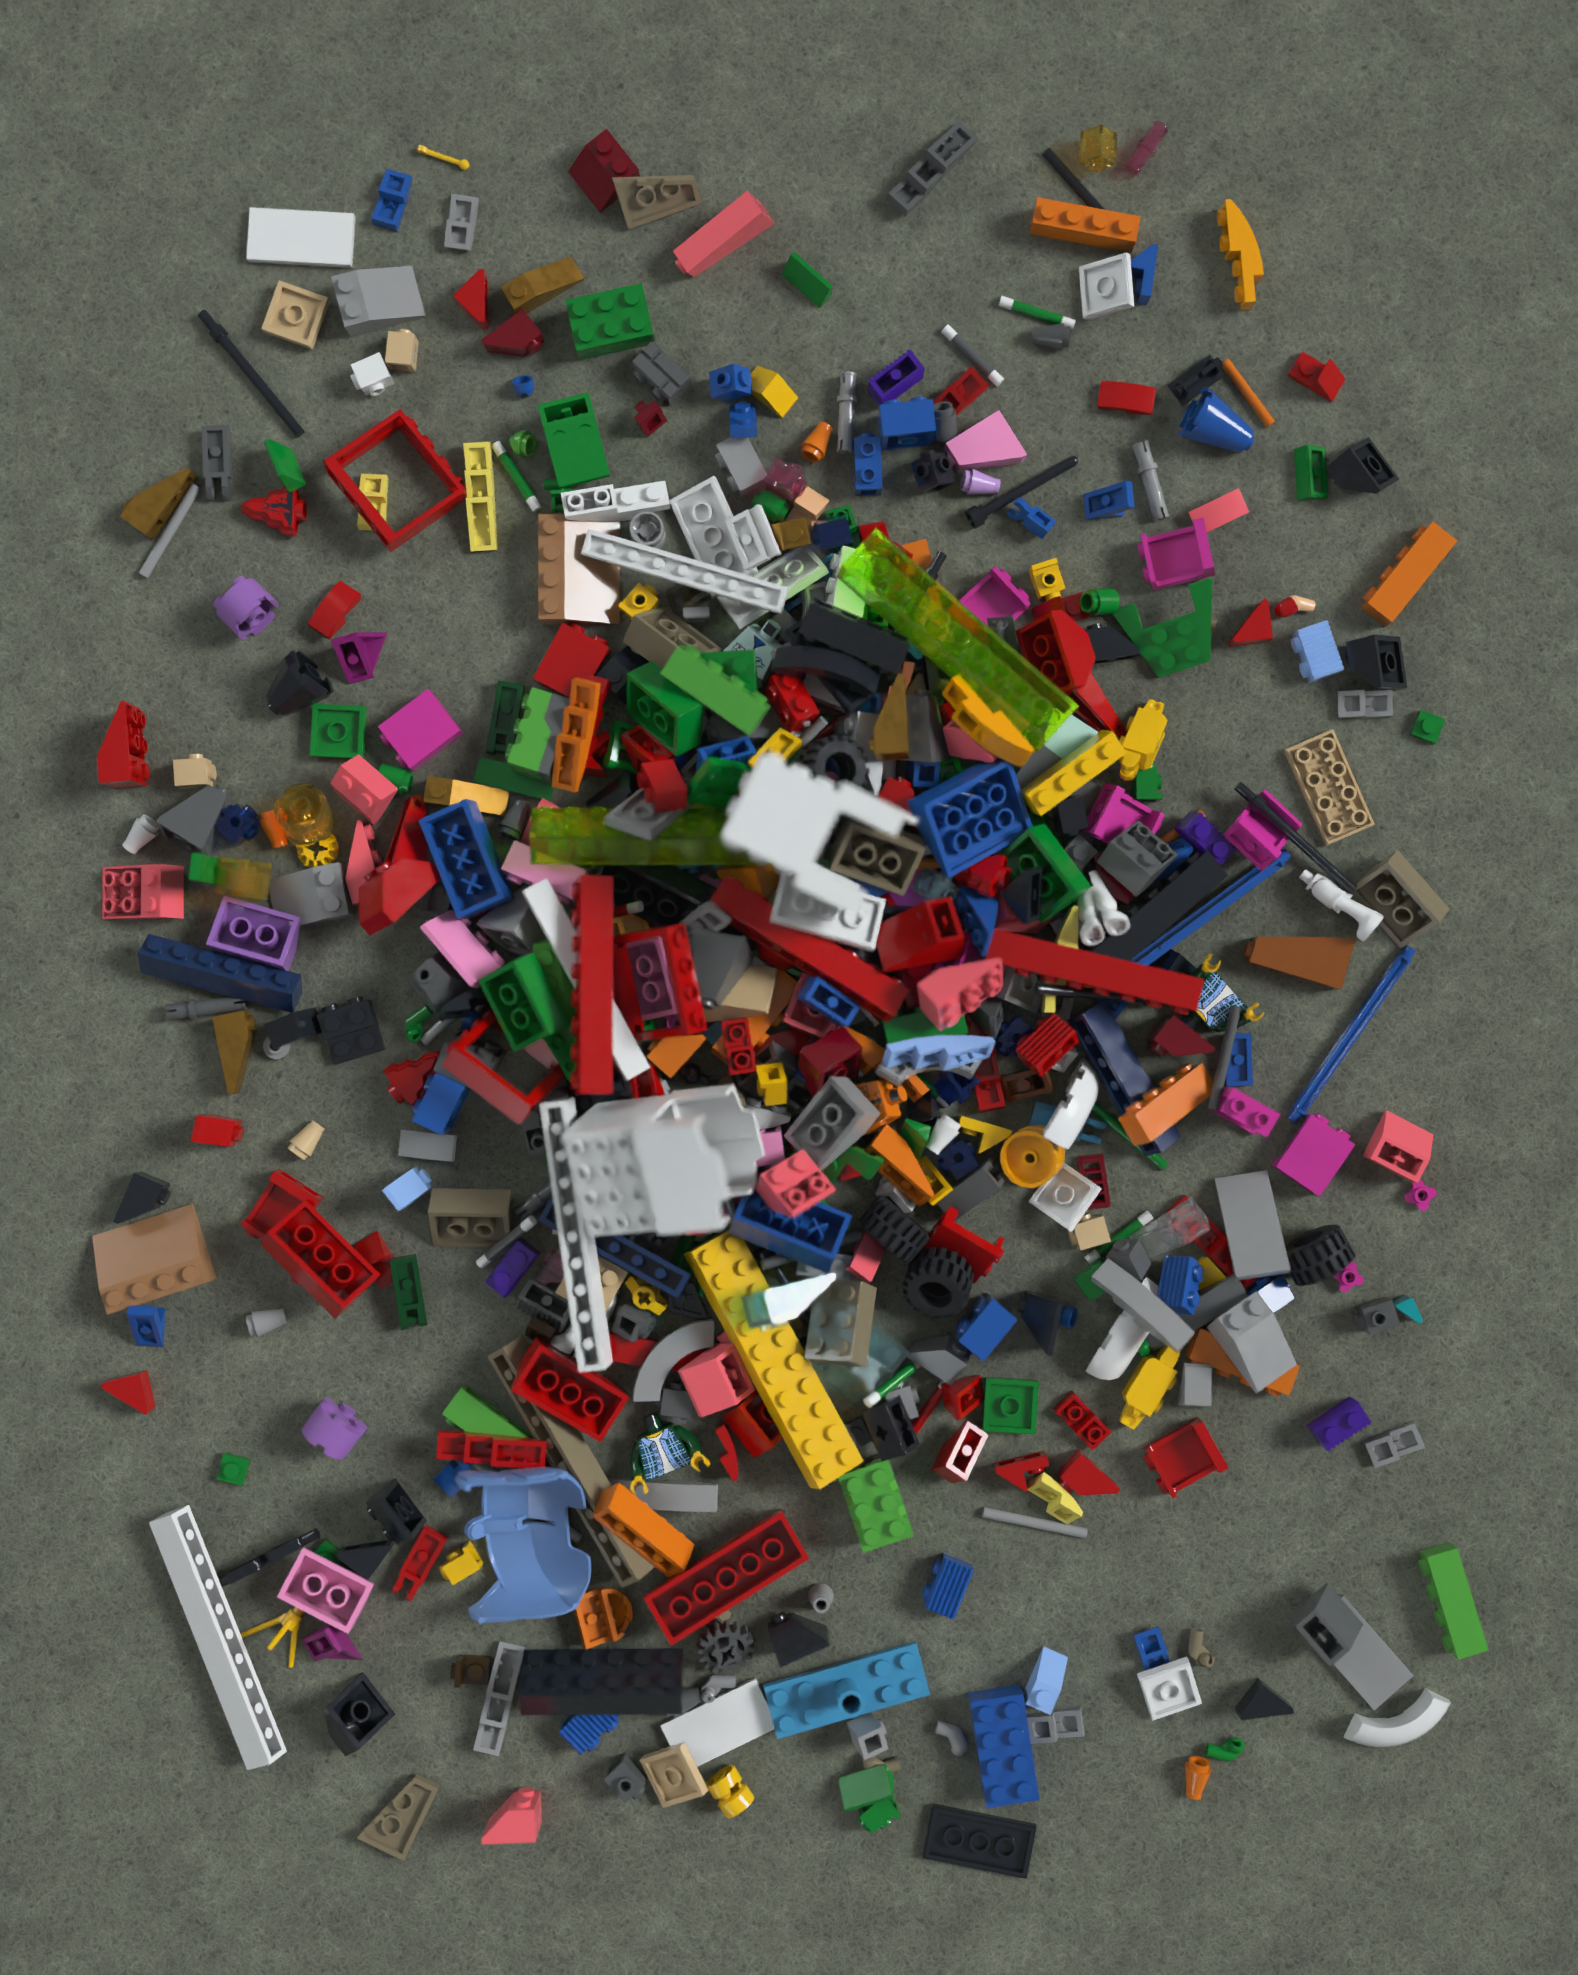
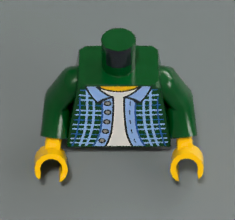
M1208 954L1203 964L1199 965L1189 975L1204 979L1197 1011H1190L1181 1021L1192 1030L1202 1024L1206 1030L1223 1032L1226 1029L1231 1005L1241 1007L1237 1028L1250 1021H1259L1265 1012L1256 1015L1252 1011L1259 1003H1253L1245 1011L1247 1006L1216 972L1221 960L1217 964L1212 965L1208 961L1212 958L1213 954Z
M656 1412L642 1418L647 1432L638 1435L637 1442L632 1446L630 1458L631 1478L633 1480L630 1484V1489L635 1496V1490L638 1486H643L644 1493H648V1487L643 1480L644 1478L648 1482L689 1464L696 1471L700 1472L698 1463L701 1460L709 1467L710 1461L702 1455L703 1451L693 1433L681 1425L675 1426L673 1422L661 1426Z

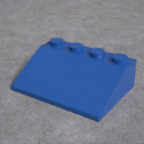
M1000 757L992 763L982 761L907 801L912 816L918 819L915 824L947 878L1010 845L1028 828L1032 827L1013 765Z

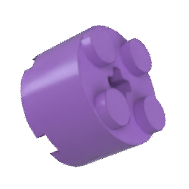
M240 576L234 580L232 587L225 595L219 596L214 601L213 606L217 609V616L240 639L246 640L249 638L245 635L253 633L255 636L258 635L274 619L275 614L272 611L274 607L278 608L279 604L255 579H246L244 576Z
M324 1397L302 1428V1433L314 1447L318 1443L325 1448L323 1453L327 1456L343 1460L365 1433L367 1426L354 1417L356 1411L349 1405L343 1403L340 1406L330 1398Z

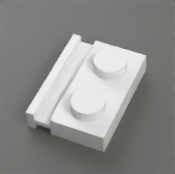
M757 504L752 509H747L725 521L745 570L749 571L771 560V558L781 555L762 505Z

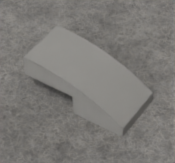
M451 194L449 220L447 219L444 247L471 251L479 198Z
M1392 690L1338 691V718L1393 717Z
M401 1130L398 1156L454 1162L457 1135H440L435 1132Z
M1414 1421L1364 1442L1375 1468L1398 1461L1400 1456L1425 1448Z
M1081 1706L1053 1710L1051 1715L1041 1712L1027 1716L1031 1744L1057 1742L1058 1738L1084 1737L1085 1735Z

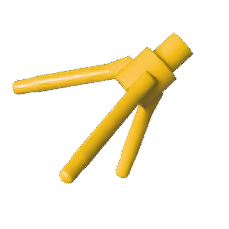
M294 1607V1609L290 1608L287 1613L241 1632V1637L243 1638L281 1623L283 1627L272 1639L267 1649L272 1650L287 1630L292 1631L288 1667L292 1668L294 1666L300 1621L303 1619L302 1614L305 1611Z

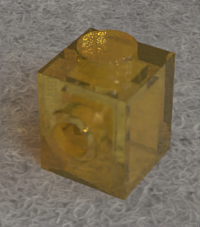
M1102 124L1080 132L1079 163L1088 167L1093 172H1101L1107 167L1116 165V132Z

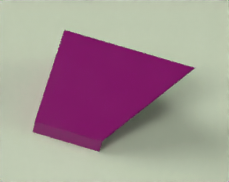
M356 632L331 639L349 684L374 678L373 671L388 632Z
M328 1623L301 1639L315 1662L324 1658L363 1660L347 1633Z

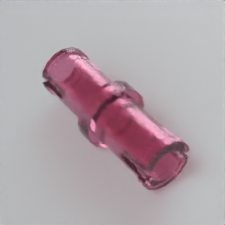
M1159 121L1153 123L1145 138L1139 140L1136 145V151L1128 163L1125 164V169L1135 176L1139 175L1148 159L1155 155L1157 152L1156 147L1165 134L1168 133V128Z

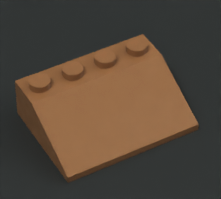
M538 514V619L542 625H561L562 623L566 625L571 623L576 625H620V609L618 607L620 603V566L581 554L588 528L620 537V521L585 522L565 519V514Z
M193 1204L92 1236L98 1286L107 1315L127 1309L129 1306H136L217 1279Z

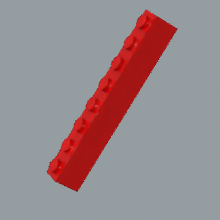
M580 875L576 882L572 883V898H576V909L572 910L571 921L572 925H576V936H572L571 949L572 952H576V963H572L571 977L576 979L575 990H572L571 1005L575 1007V1017L571 1019V1033L575 1034V1045L571 1046V1060L575 1061V1072L571 1073V1088H575V1095H608L613 1093V876Z
M725 876L710 900L732 919L728 925L813 977L818 976L886 1023L895 1016L909 992V989L904 987L900 980L893 977L889 978L881 973L879 967L871 963H865L859 959L855 952L849 949L844 950L836 945V942L833 940L770 923L773 905L767 902L766 897L762 894L751 892L744 887L741 881L735 878L730 879Z
M994 929L988 951L983 959L984 961L1000 958L1003 971L1005 966L1015 968V974L1030 977L1031 973L1042 975L1041 980L1051 983H1057V979L1068 981V987L1083 990L1085 985L1093 987V993L1109 996L1110 992L1120 994L1119 999L1135 1002L1136 998L1147 1000L1146 1005L1162 1009L1164 1004L1172 1006V1012L1188 1015L1189 1011H1197L1204 979L997 929Z

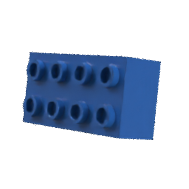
M464 799L419 820L457 919L473 918L515 899L509 882L506 879V874L501 870L502 864L477 801Z
M755 1188L750 1195H743L734 1215L729 1233L829 1274L852 1215L818 1202L794 1218H790L772 1211Z

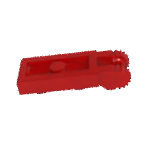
M425 1525L398 1573L400 1576L392 1588V1592L397 1594L401 1590L405 1578H408L415 1582L409 1589L406 1600L411 1602L418 1588L426 1580L449 1537Z

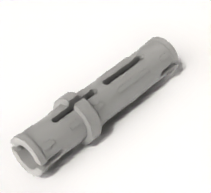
M851 371L840 373V395L837 396V403H839L837 453L847 454L848 451L849 454H852L854 451V412L858 397H855L857 373Z
M1149 441L1136 443L1132 446L1139 467L1136 470L1137 474L1141 475L1152 520L1157 522L1158 519H1167L1170 516L1156 472L1158 466L1153 461Z

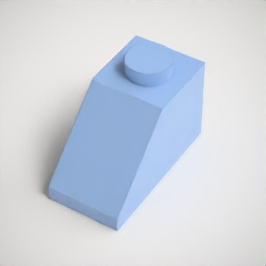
M415 1167L382 1191L395 1208L400 1211L409 1207L433 1188L430 1185L432 1179L424 1169L419 1170Z
M1043 1646L1023 1692L1026 1705L1051 1715L1061 1692L1068 1660L1067 1656Z

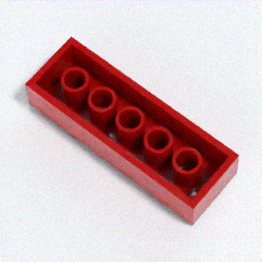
M778 1509L686 1567L685 1571L669 1577L645 1592L644 1600L672 1646L804 1563L809 1557L782 1510Z

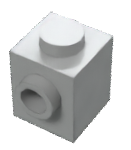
M909 1382L900 1383L885 1396L886 1399L900 1395L909 1419L919 1417L915 1404L920 1403L916 1387L910 1388Z
M871 1712L846 1722L852 1743L864 1760L888 1750L885 1739L887 1734L882 1720H876Z

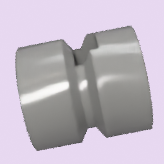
M651 511L639 512L630 522V533L633 542L657 549L663 546L666 534L663 522L657 514Z

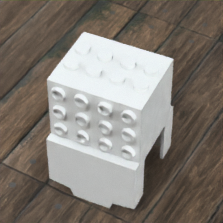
M770 751L767 752L766 756L760 754L751 773L745 772L739 784V788L743 789L739 798L733 796L726 810V813L730 816L722 831L721 837L725 839L724 844L739 852L742 847L749 850L750 857L763 864L767 860L773 862L775 870L789 876L794 886L855 916L868 920L870 912L860 908L867 892L859 889V884L814 863L838 813L841 811H845L895 837L904 820L911 824H916L918 819L845 782L838 780L837 784H834L819 776L813 780L808 777L810 771L796 764H792L789 768L783 765L784 758Z
M734 1084L673 1091L670 1095L596 1103L561 1135L588 1236L658 1231V1235L721 1230L728 1222L729 1215L721 1216L720 1202L728 1199L730 1196L750 1195L758 1185L756 1160L765 1156L755 1112L743 1109Z

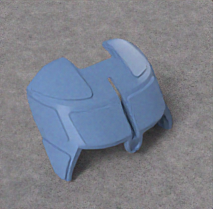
M550 1467L501 1470L499 1472L476 1470L458 1472V1475H455V1481L462 1490L468 1492L473 1486H483L481 1497L482 1515L468 1521L465 1525L464 1533L472 1540L484 1537L489 1561L497 1578V1581L477 1603L468 1608L470 1618L480 1624L506 1622L518 1619L554 1617L576 1609L584 1596L591 1577L590 1556L584 1551L573 1547L570 1542L568 1506L581 1510L586 1508L583 1489L576 1479L562 1469ZM527 1518H532V1519L549 1520L550 1523L535 1522V1521L522 1522V1520L527 1519Z

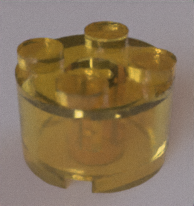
M299 783L284 790L285 794L280 799L277 797L274 802L273 812L285 836L293 845L313 844L320 840H326L331 836L335 818L322 790L314 788L309 783Z
M219 856L215 893L268 900L273 863Z

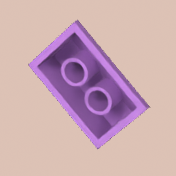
M223 896L206 945L211 951L289 971L297 950L301 918Z

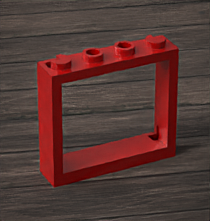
M401 409L324 460L325 472L390 553L466 500V487L462 483V478L458 475L454 476L449 470L451 467L445 457L437 455L433 450L434 445L428 436H422L417 430L418 426L415 420L406 416ZM400 430L449 490L451 495L395 533L343 468Z
M685 923L613 935V1000L636 1041L688 1036L707 1030ZM662 937L681 1026L644 1030L626 942Z
M490 1007L482 1019L478 1018L470 1030L466 1029L457 1042L453 1041L446 1049L448 1056L442 1066L520 1125L564 1079L565 1074L549 1047L546 1046L544 1038L522 1048L551 1070L542 1082L526 1097L466 1051L491 1026H494L505 1035L492 1007Z

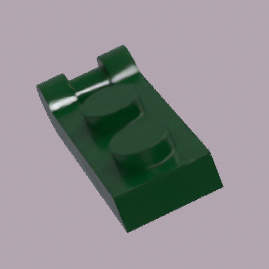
M498 680L486 747L487 754L495 755V753H502L505 756L509 743H515L517 734H513L516 720L520 719L525 690L523 684ZM498 735L507 736L506 743L497 742Z
M416 1254L390 1258L401 1330L409 1329V1326L418 1324L420 1327L427 1326ZM417 1309V1314L407 1316L406 1310Z

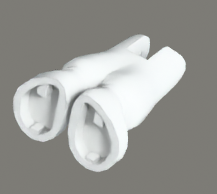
M1097 870L1088 872L1092 887L1076 900L1077 906H1079V919L1084 923L1080 931V937L1087 946L1097 945L1105 937L1103 927L1098 920L1099 915L1102 916L1105 928L1111 935H1122L1130 928L1128 917L1116 911V901L1107 890Z

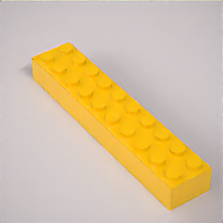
M727 1228L685 1252L684 1256L731 1343L735 1344L746 1371L809 1487L821 1489L862 1463L863 1459L810 1361L804 1359L805 1352L744 1239L730 1234V1228Z

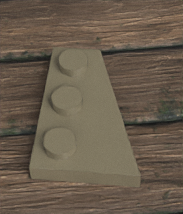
M693 175L612 177L628 229L702 204Z
M416 1774L358 1834L357 1839L404 1861L440 1785Z

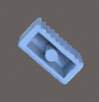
M1327 620L1296 630L1292 634V649L1295 654L1299 653L1302 662L1299 664L1300 673L1303 678L1308 679L1309 683L1338 674L1344 670Z

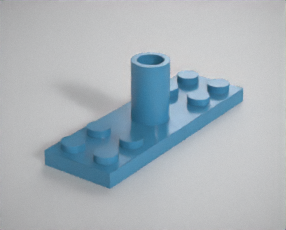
M916 1641L763 1684L777 1739L930 1695Z

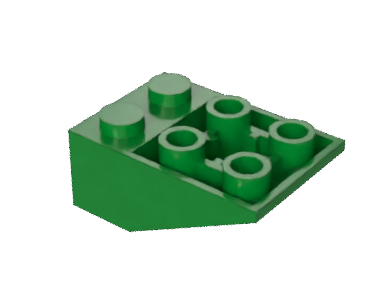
M589 392L539 404L538 409L559 489L610 477Z

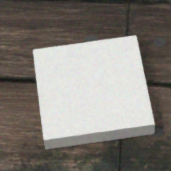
M1126 252L1079 267L1083 319L1091 320L1134 307L1130 254Z
M1064 1163L1061 1170L1044 1185L1038 1187L1028 1202L1072 1232L1102 1188Z
M1187 1657L1137 1673L1152 1721L1202 1704Z

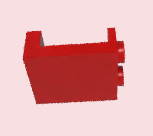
M562 623L533 679L536 683L570 699L572 679H583L585 673L596 676L605 657L611 653L610 648L607 646L608 642L597 635L591 638L583 634L585 630L574 623H571L570 626Z
M281 1169L275 1170L269 1178L271 1182L249 1216L240 1225L246 1228L244 1231L249 1236L255 1239L259 1237L263 1239L271 1228L304 1200L316 1210L324 1197Z
M949 1206L929 1231L930 1240L922 1249L926 1248L929 1250L930 1247L941 1249V1247L947 1248V1251L951 1252L953 1250L957 1252V1256H963L966 1259V1263L971 1265V1271L974 1275L973 1283L975 1284L981 1276H987L993 1262L997 1264L1004 1253V1249L1001 1248L1004 1238L999 1236L991 1244L955 1223L959 1211Z
M1198 1417L1143 1447L1147 1454L1143 1457L1150 1471L1155 1469L1160 1477L1156 1480L1163 1494L1168 1492L1172 1498L1177 1497L1176 1492L1211 1472L1217 1470L1221 1473L1228 1469L1203 1421Z

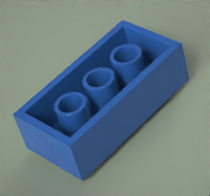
M1020 1684L968 1692L986 1807L993 1808L1040 1800L1024 1695Z

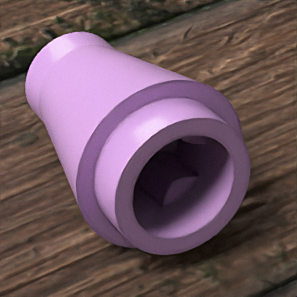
M972 468L970 471H963L960 491L966 492V495L998 494L1000 479L993 478Z

